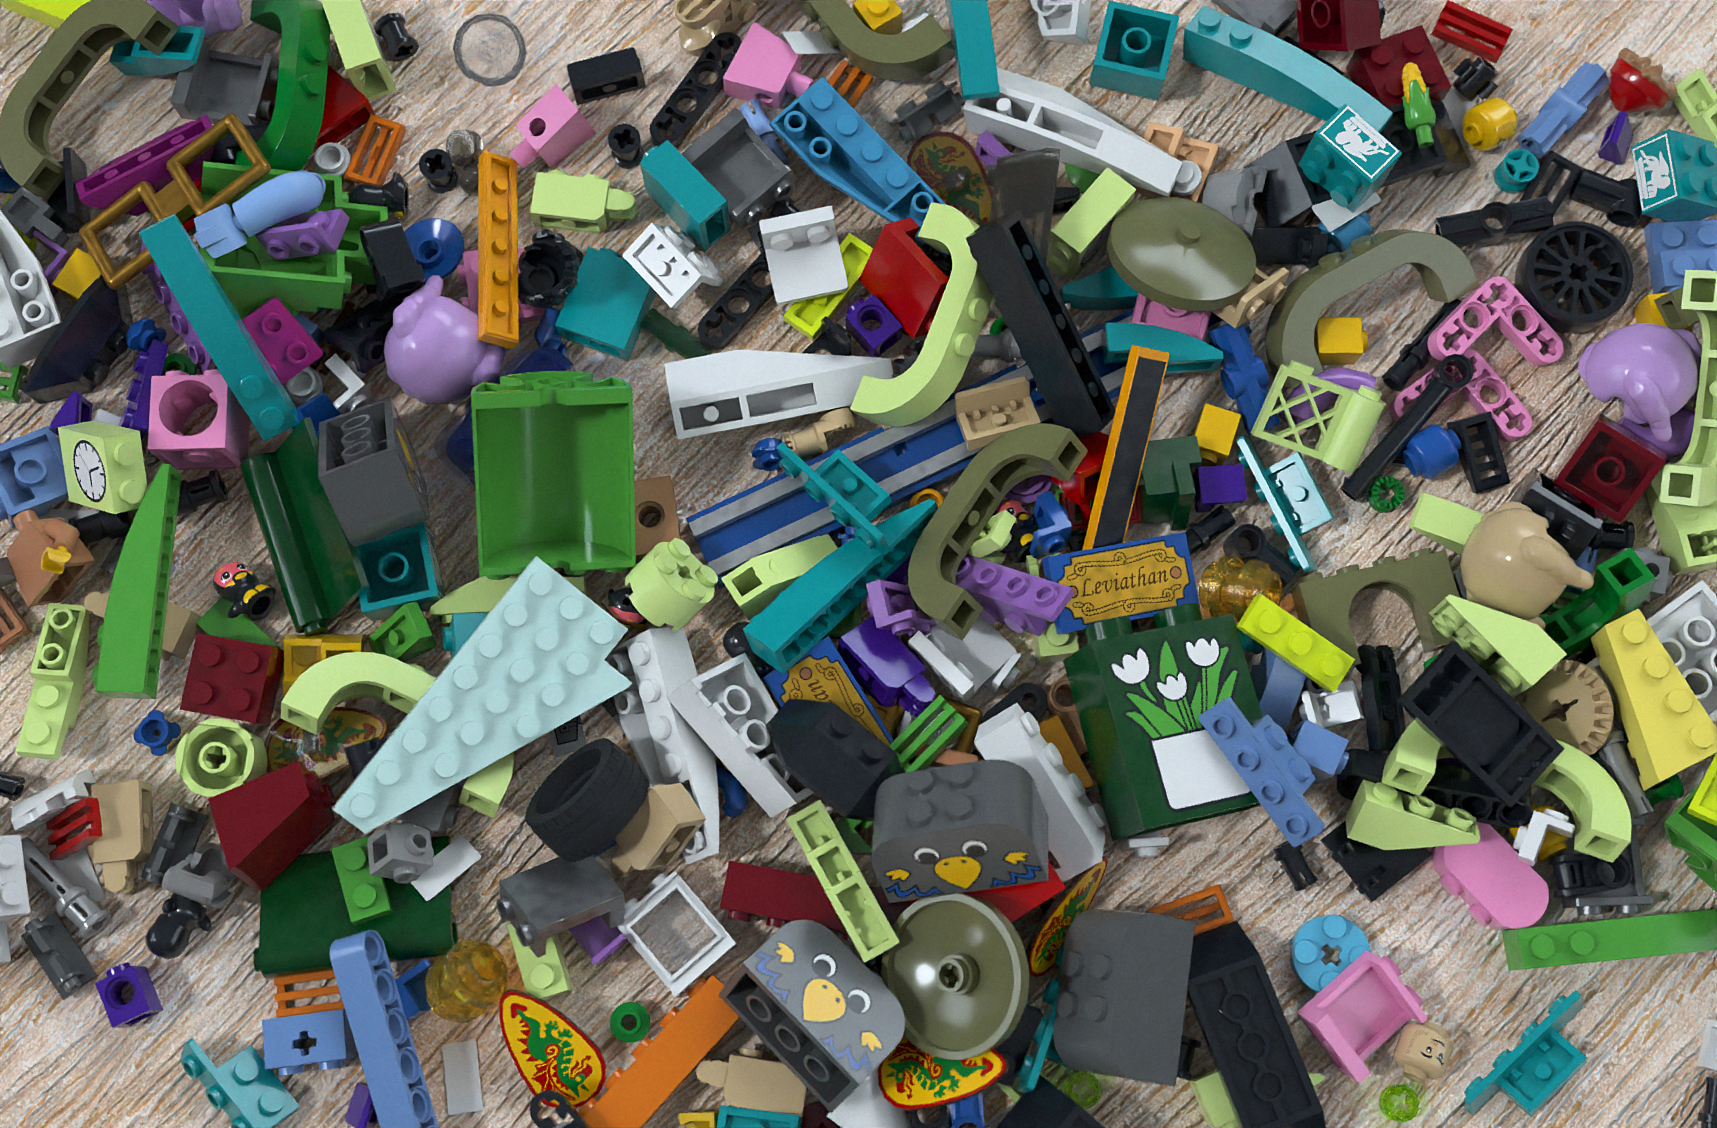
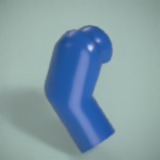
M554 307L545 309L535 330L534 338L546 359L560 361L565 357L567 351L555 327L561 311Z
M716 764L718 787L722 789L725 800L722 810L727 816L737 818L747 808L749 801L747 791L730 771Z

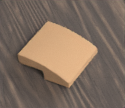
M1149 122L1143 139L1179 161L1185 160L1195 163L1201 170L1202 181L1193 194L1181 197L1170 192L1169 197L1183 198L1200 203L1206 187V179L1212 174L1220 154L1219 145L1185 137L1184 129ZM1132 185L1136 188V193L1147 198L1167 197Z

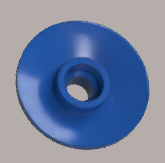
M429 218L413 224L404 231L416 265L421 264L426 277L422 284H425L432 275L440 276L442 279L446 278L461 262L465 246L464 239L459 229L453 223L441 218Z

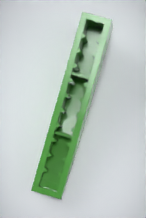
M161 464L138 508L113 575L104 624L98 629L97 642L101 649L99 663L95 664L93 669V684L96 686V692L109 698L156 699L182 478V474L170 464Z
M1717 909L1502 931L1508 970H1524L1717 950Z

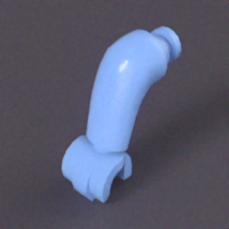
M303 170L279 175L256 187L233 203L232 207L235 213L225 203L194 218L197 231L194 236L201 248H206L212 258H218L247 243V237L243 230L249 237H252L286 219L314 210L323 199V194L326 190L325 181L321 175Z

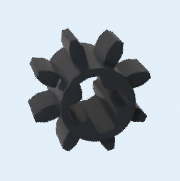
M1481 56L1474 62L1470 58H1465L1453 70L1459 76L1453 82V86L1471 102L1477 96L1482 100L1484 98L1487 99L1498 88V85L1493 82L1499 75L1498 71Z

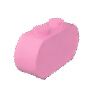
M1477 822L1480 834L1478 844L1438 846L1433 848V867L1442 877L1439 880L1441 885L1451 895L1455 897L1460 896L1470 906L1468 909L1469 914L1482 926L1486 927L1488 925L1496 930L1519 929L1534 924L1543 916L1549 901L1547 883L1529 864L1518 861V853L1490 824Z

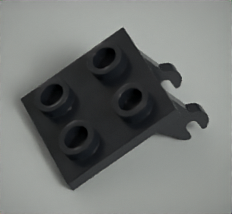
M1346 820L1320 840L1332 854L1331 858L1334 862L1340 864L1356 884L1358 892L1361 895L1364 894L1370 903L1431 856L1426 847L1382 850L1347 838Z

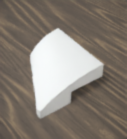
M1030 0L1033 10L1038 15V25L1045 39L1059 43L1086 45L1091 0Z
M91 770L81 771L15 804L11 810V822L15 831L30 832L62 813L65 807L89 797L86 789L96 784Z
M879 1065L832 1113L829 1112L827 1114V1117L841 1128H911V1122L905 1110L894 1107L884 1098L878 1085Z

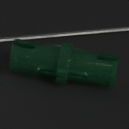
M655 308L648 311L651 317L645 315L641 321L640 327L663 342L665 349L670 353L675 351L683 358L690 359L711 355L713 352L710 348H707L690 336L686 327L675 325Z

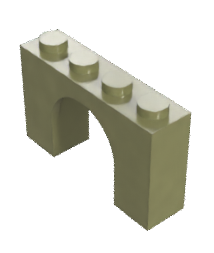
M1424 548L1409 553V559L1396 561L1395 556H1389L1373 561V567L1359 569V565L1354 564L1337 569V575L1323 578L1322 573L1304 576L1300 578L1301 583L1291 590L1298 620L1354 658L1355 661L1349 669L1352 670L1361 664L1349 622L1351 602L1355 595L1363 590L1384 589L1398 595L1409 606L1424 653L1444 649L1451 641L1458 643L1452 636L1448 638L1441 634L1433 625L1432 620L1434 618L1429 614L1449 594L1460 598L1446 550L1432 553L1431 548Z

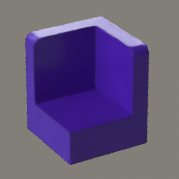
M1243 464L1198 467L1193 474L1195 513L1211 512L1216 504L1242 503L1247 499Z

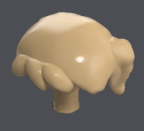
M1506 502L1500 505L1497 510L1485 513L1480 523L1476 524L1470 533L1461 555V575L1468 601L1539 625L1543 630L1545 629V622L1539 615L1558 599L1566 585L1589 589L1593 586L1594 579L1591 573L1575 565L1574 560L1568 555L1567 551L1547 534L1548 520L1532 512L1528 506L1519 502Z

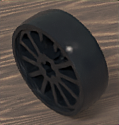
M1581 221L1559 223L1542 231L1523 251L1515 272V288L1555 332L1565 334L1588 332L1608 322L1625 304L1633 284L1631 259L1622 243L1606 229ZM1568 243H1569L1570 245H1574V252H1573V253H1572V251H1571V249H1570ZM1555 244L1559 254L1552 250L1550 246ZM1536 256H1541L1551 265L1537 263L1535 261ZM1589 258L1599 263L1600 271H1597L1599 268L1594 267L1590 263ZM1534 274L1550 276L1552 279L1537 283ZM1572 276L1576 278L1573 281L1570 279ZM1600 286L1610 287L1609 293ZM1552 288L1556 295L1551 301H1548L1541 291ZM1592 296L1604 305L1602 310L1597 309ZM1578 297L1586 314H1577L1576 312ZM1560 298L1568 300L1566 311L1555 306Z

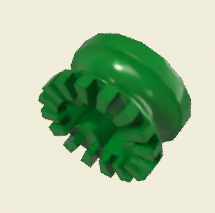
M1385 476L1379 478L1368 491L1370 506L1380 513L1394 511L1405 499L1404 485L1398 479H1394V477ZM1379 487H1382L1385 491L1391 489L1394 492V495L1391 497L1392 503L1388 500H1379L1380 497L1378 495L1381 493Z

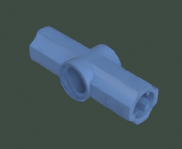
M1585 62L1580 66L1564 87H1559L1538 111L1539 115L1518 137L1516 141L1519 143L1520 149L1528 150L1538 159L1546 155L1563 133L1567 134L1588 110L1587 106L1610 81L1606 76V70L1597 63L1589 64Z

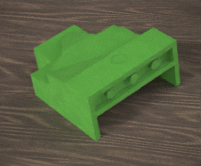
M203 161L201 196L204 201L207 202L251 168V166ZM271 169L269 174L229 204L231 210L235 213L232 204L256 187L279 175L295 171ZM319 174L326 184L323 199L318 207L303 214L342 209L350 220L335 253L275 260L257 240L256 235L249 237L244 230L247 243L218 258H212L206 248H201L199 243L198 251L241 319L274 296L280 299L294 317L300 311L317 312L320 307L341 309L343 294L350 295L351 283L376 285L361 243L359 227L388 220V207L349 203V193L342 192V176ZM278 223L269 228L277 227Z

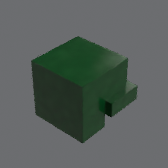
M1197 436L1148 442L1138 483L1142 511V522L1140 524L1169 521L1171 531L1186 529L1195 496V484L1191 467L1201 466L1202 464Z

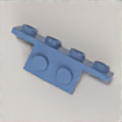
M1229 697L1199 716L1198 719L1291 846L1297 847L1322 833L1325 829L1324 823L1303 796V793L1316 778L1312 774L1308 762L1299 756L1288 742L1286 733L1281 726L1274 723L1268 714L1251 726Z

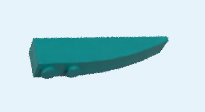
M945 0L963 100L1000 97L987 0Z
M1202 6L1184 28L1182 59L1325 121H1328L1345 103L1379 133L1382 132L1392 118L1393 112L1349 79L1303 50L1266 31L1206 6Z
M176 214L139 231V235L181 309L262 439L266 441L298 425L296 406Z
M930 498L875 526L885 536L890 549L886 554L883 555L875 547L871 550L867 549L855 537L818 562L787 589L781 591L771 604L760 614L755 615L749 624L743 628L752 652L780 673L785 674L869 595L867 583L879 579L885 580L912 555L917 540L938 510L936 501Z

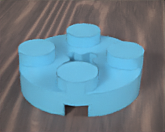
M1338 915L1321 916L1306 921L1297 929L1291 942L1292 958H1290V962L1297 979L1309 990L1319 993L1366 950L1369 952L1371 950L1366 936L1353 922ZM1324 945H1327L1329 948L1336 947L1338 949L1337 957L1339 962L1336 965L1332 962L1325 965L1321 959L1325 955L1322 950Z

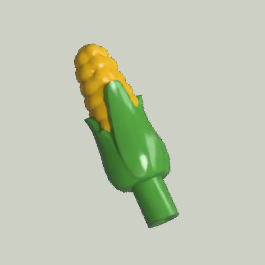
M1410 62L1405 64L1402 70V84L1405 94L1401 98L1405 111V124L1409 130L1416 131L1419 147L1426 148L1434 144L1431 128L1435 125L1436 114L1429 98V88L1425 87L1421 71L1418 69V65Z

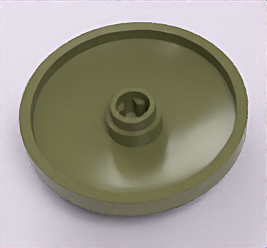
M1152 197L1131 203L1116 216L1107 240V252L1112 266L1130 287L1152 301L1180 310L1211 311L1233 304L1248 290L1256 270L1254 248L1246 234L1233 221L1206 205L1183 198Z
M969 893L922 898L909 906L892 927L900 943L884 951L881 960V979L884 985L897 998L903 1010L905 1019L903 1035L923 1052L948 1060L977 1057L994 1050L1016 1028L1024 1012L1028 997V962L1024 946L1016 929L996 906L981 897Z

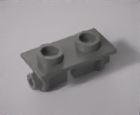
M940 81L924 91L927 98L917 105L914 100H911L895 110L898 117L889 122L890 126L896 123L901 125L902 129L898 132L905 143L910 140L915 142L918 138L935 128L928 117L931 113L937 123L941 124L961 111V106L965 105L963 97L958 92L953 94L951 88L958 84L957 81L946 86L943 81Z
M171 803L141 877L149 882L162 885L167 870L171 866H175L182 860H185L190 853L194 852L208 815Z
M53 912L42 921L39 918L33 919L24 926L27 932L21 935V937L63 1000L98 976L57 912Z

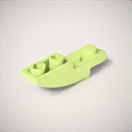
M511 574L509 578L503 580H491L483 576L447 594L430 607V615L436 621L442 622V626L449 627L453 613H490L520 574ZM584 576L563 577L589 598V584Z
M49 603L30 670V674L35 678L15 750L20 757L60 760L67 729L75 728L86 672L89 643L90 612L85 610L84 605Z

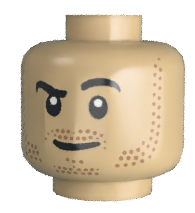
M1427 1020L1423 1024L1416 1021V1024L1410 1023L1403 1027L1393 1057L1395 1062L1403 1068L1402 1075L1421 1084H1424L1426 1079H1439L1443 1077L1453 1052V1044L1447 1037L1448 1032L1446 1029Z

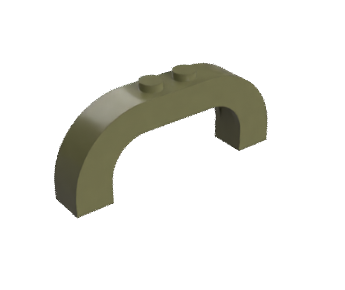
M90 0L76 9L61 24L13 87L0 114V159L7 173L21 187L48 201L65 178L64 167L50 152L48 143L49 131L54 118L101 56L113 45L122 41L133 40L159 56L180 27L144 0Z
M800 0L803 3L800 6L803 14L811 24L817 21L822 27L820 33L829 47L833 49L837 46L854 66L874 77L887 80L918 78L937 70L955 57L952 39L931 14L907 31L887 35L874 32L866 27L845 0Z
M1393 229L1377 233L1373 236L1359 237L1350 243L1351 247L1341 253L1335 252L1322 257L1318 261L1319 265L1306 271L1290 283L1284 296L1274 305L1270 314L1265 346L1267 361L1273 378L1275 379L1281 364L1289 366L1291 360L1313 367L1312 375L1314 376L1324 372L1314 346L1315 326L1322 312L1333 302L1401 265L1410 263L1417 269L1422 277L1429 299L1450 303L1479 287L1476 274L1467 256L1454 243L1442 236L1421 231ZM1287 376L1283 386L1293 389L1302 383L1298 379Z
M1031 424L1011 430L989 443L965 468L917 540L908 568L909 590L919 608L951 636L963 641L984 609L964 588L956 585V574L961 561L1005 495L1016 484L1036 475H1049L1067 482L1069 481L1088 452L1071 429L1054 424Z

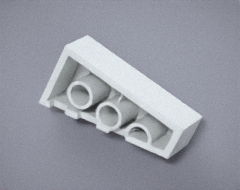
M745 653L688 680L666 696L770 818L813 794L810 789L782 768L774 748L772 735L769 734L766 727L778 712V709Z
M1018 703L979 725L974 743L985 760L996 759L1015 763L1027 770L1032 776L1048 815V851L1052 852L1059 863V867L1055 871L1061 881L1065 882L1102 861L1108 821L1103 809L1097 803L1092 804L1085 795V788L1080 778L1075 773L1070 774L1062 764L1063 759L1057 747L1053 743L1047 744L1039 733L1040 728L1033 715L1029 712L1024 713Z

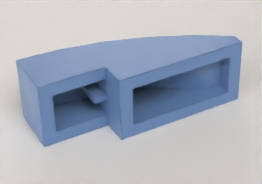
M1263 646L1260 665L1251 666L1250 676L1262 717L1268 714L1274 723L1285 730L1296 706L1306 676Z

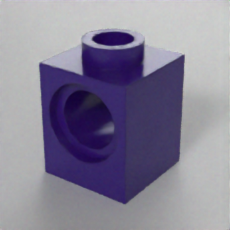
M874 294L866 301L859 299L847 310L846 330L870 357L881 356L902 339L903 326ZM867 320H876L881 326L876 330H867L862 324Z
M130 962L120 964L106 972L107 978L95 983L112 1028H127L163 1011L145 966H131ZM130 982L134 987V997L126 1004L122 999V990Z

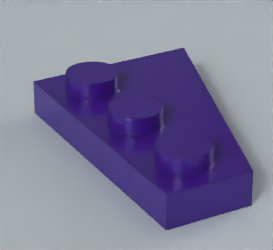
M155 339L147 352L140 351L135 360L133 372L138 374L136 379L133 378L128 388L126 400H129L119 422L121 427L140 431L141 441L149 429L152 376L162 375L168 344Z

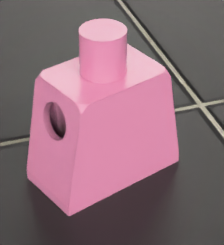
M753 22L723 77L725 95L748 102L752 99H759L762 105L778 109L782 107L788 93L798 97L801 96L814 84V79L800 74L802 67L801 54H795L787 42Z
M556 84L516 124V128L525 139L509 153L523 169L528 167L539 156L551 167L592 138L596 132Z

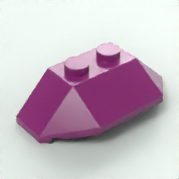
M207 115L198 118L197 121H190L98 168L89 177L82 178L75 183L80 200L85 206L106 209L141 181H148L156 193L174 180L166 168L167 161L212 127L211 120ZM215 144L184 167L193 182L202 178L203 161L210 162ZM142 200L125 214L139 216L150 211Z

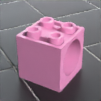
M206 370L203 372V375H189L183 371H168L165 373V376H152L148 450L163 463L170 464L176 470L240 469V464L248 458L250 418L220 371ZM217 403L218 410L212 424L199 434L185 436L184 426L189 415L202 405Z

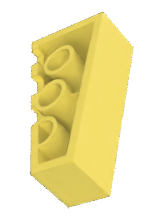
M1639 608L1605 625L1591 637L1607 686L1611 687L1616 702L1614 706L1618 719L1622 720L1629 739L1627 745L1631 757L1636 759L1641 774L1639 780L1643 791L1717 753L1716 726Z

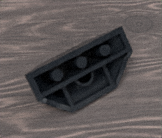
M101 274L100 278L96 279L82 293L37 356L29 371L28 380L26 379L20 387L23 393L37 403L44 404L68 398L72 392H79L81 395L93 392L95 387L107 378L112 363L119 354L124 353L128 348L126 334L129 327L133 324L126 284L118 290H113L107 285Z
M789 698L766 725L769 734L772 735L774 748L782 768L844 818L867 822L874 821L875 799L878 787L886 779L903 773L897 753L835 703Z

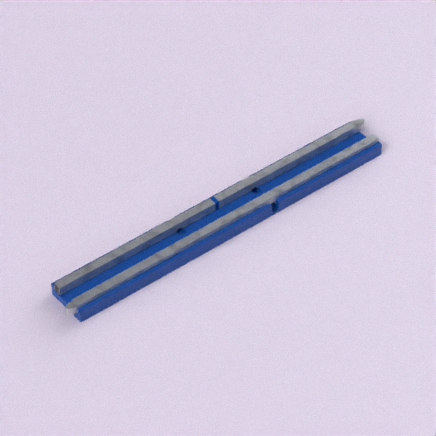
M1134 309L1079 334L1112 403L1117 402L1119 399L1127 362L1104 363L1101 335L1106 323H1130ZM1213 312L1211 313L1204 342L1214 347L1209 331L1227 324V322L1216 316ZM1247 320L1243 324L1248 337H1250L1252 331L1249 327L1250 322ZM1027 363L1018 368L1016 365H1012L957 391L961 392L1026 376L1029 381L1030 397L1041 424H1054L1052 414L1036 387V382ZM1176 373L1165 374L1164 379H1166V378H1168V377H1170V376H1172V375H1174V374H1176ZM953 393L937 410L922 420L904 426H892L886 430L880 427L805 463L815 471L839 449L890 495L892 502L880 512L882 513L910 500L914 494L924 489H933L960 476L971 460L984 447L968 451L956 419L955 393ZM785 472L686 518L687 524L707 563L706 565L712 568L718 577L716 584L719 589L725 587L721 579L722 577L753 557L816 536L829 534L831 537L844 531L845 526L841 525L829 511L831 506L823 499L818 503L807 493L804 488L806 483L798 476L795 479L790 478Z

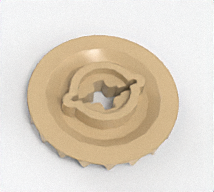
M1560 660L1532 687L1525 690L1523 699L1518 702L1554 739L1569 744L1588 756L1596 753L1604 745L1612 729L1614 711L1610 692L1605 682L1593 669L1578 661ZM1576 703L1569 707L1570 710L1566 712V717H1555L1558 714L1557 711L1561 709V704Z

